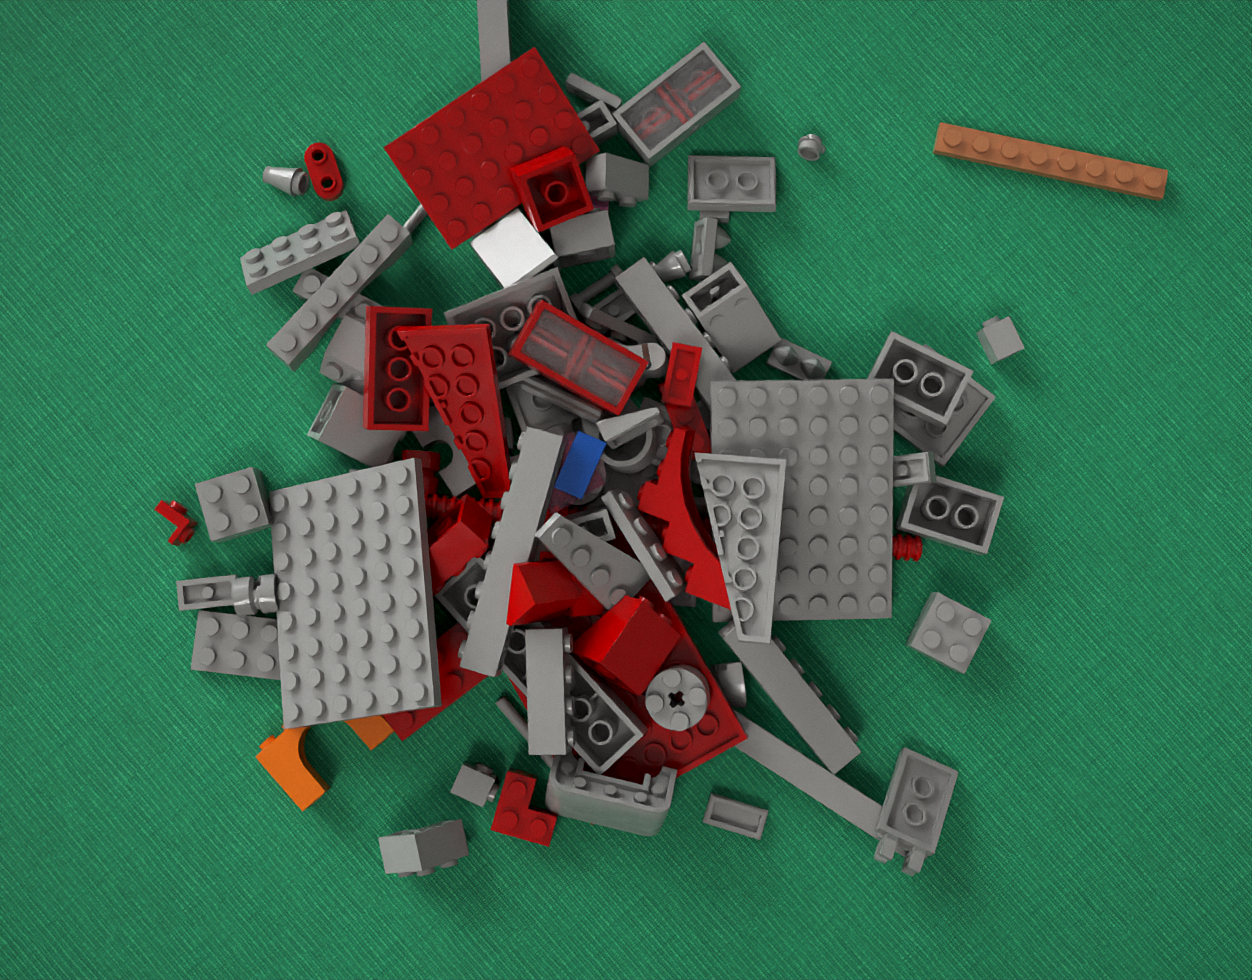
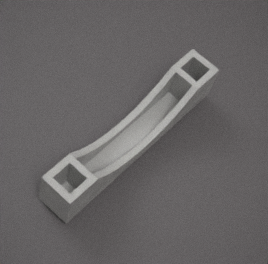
M387 214L266 344L270 352L290 370L295 372L315 350L329 327L348 304L371 281L394 265L413 244L410 232Z

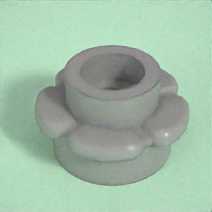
M808 134L799 139L797 152L806 160L816 161L826 150L825 146L822 145L821 138L816 135Z

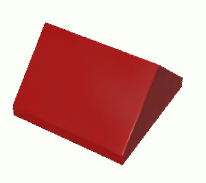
M558 559L513 564L507 625L514 626L555 620L580 599L567 568Z

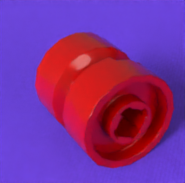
M403 450L402 460L418 458L422 461L424 494L428 493L429 496L438 494L439 479L435 477V473L440 471L441 454L429 451Z

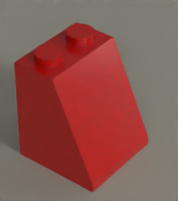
M625 595L573 642L572 653L607 683L641 696L681 635L672 628L674 625L673 621L663 614H657L653 610L655 605L642 596L636 599Z

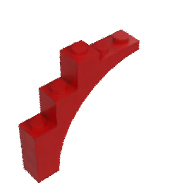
M687 426L675 427L669 433L666 440V447L668 448L666 457L660 462L657 469L659 479L648 480L641 485L637 495V500H639L637 510L670 522L664 527L661 535V541H663L662 548L666 553L694 563L688 568L685 575V582H687L685 592L731 610L717 547L702 523L693 496L690 461L695 429Z

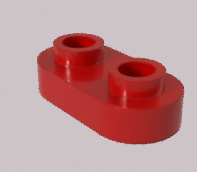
M320 142L313 143L306 149L304 160L314 190L321 199L334 201L344 191V182L335 155L328 145ZM317 153H323L321 160H314V156ZM326 180L333 181L332 186L329 188H324L323 183Z

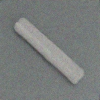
M534 376L524 379L521 383V388L594 424L603 418L604 411L601 408Z

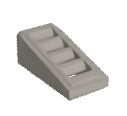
M654 407L600 420L596 424L605 442L612 449H615L665 421V418L659 409Z

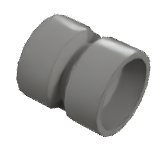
M277 574L260 575L258 580H255L252 576L239 577L233 580L232 599L238 616L256 615L259 610L264 614L279 611L276 601L278 600L276 595L277 584H275Z

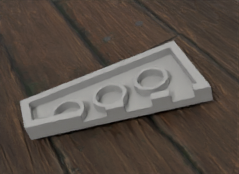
M621 487L601 497L602 501L665 602L683 592L687 586L685 572L672 555L664 551L662 548L663 543L636 509L630 495L623 491Z
M556 512L535 533L539 541L607 611L625 595L634 597L651 579L641 562Z

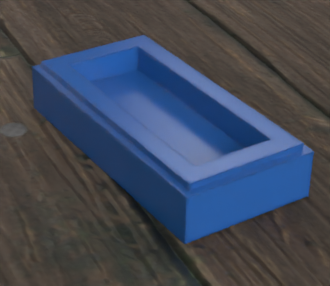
M578 431L554 488L583 500L607 443Z

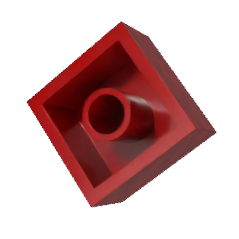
M566 146L510 168L529 222L538 232L594 209L576 155Z

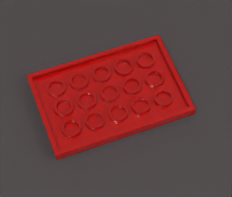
M535 47L383 147L451 250L522 203L510 168L563 146H566L575 153L578 164H581L600 151Z

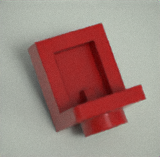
M174 499L172 502L161 500L154 510L177 526L168 542L175 546H180L182 543L186 544L195 533L193 528L198 522L186 514L188 509Z

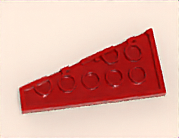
M490 324L400 327L397 333L401 341L405 340L411 352L410 358L414 366L418 365L426 381L424 385L445 425H449L455 437L453 440L458 450H462L469 464L467 468L483 498H502L505 491L509 492L512 480L509 479L511 462Z

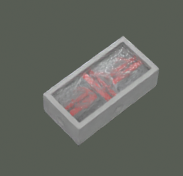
M703 42L612 113V116L617 123V131L643 163L649 165L650 168L738 99L741 86L706 43Z

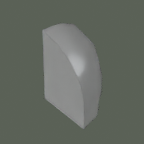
M742 662L710 665L711 672L730 705L734 708H746Z

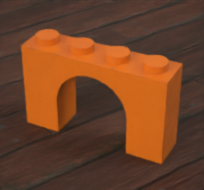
M383 715L344 721L355 731L370 750L375 749L394 732ZM311 726L284 729L285 731L277 738L271 735L259 746L262 751L255 756L302 812L330 789V786L311 766L305 755V737Z

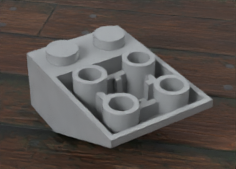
M731 262L682 294L683 304L693 313L702 331L711 337L715 344L714 348L721 357L724 356L733 368L731 372L733 374L782 341L750 288Z

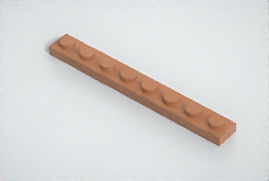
M942 122L938 125L933 154L1156 201L1163 199L1168 170Z

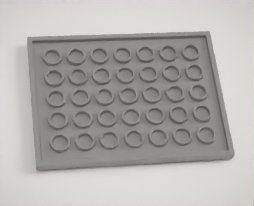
M894 379L710 381L711 454L787 459L773 621L892 618ZM711 526V538L715 543V538ZM712 603L713 622H730L733 620L731 610Z
M410 458L270 491V514L273 525H271L274 574H277L275 584H277L276 595L278 600L276 601L279 607V611H276L284 729L302 728L442 706L421 459Z

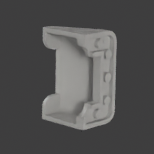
M572 746L566 755H554L545 795V806L551 813L642 836L651 837L660 832L671 806L677 769L662 766L659 775L651 778V775L645 774L643 784L641 785L583 771L585 760L579 758L578 761L574 757Z

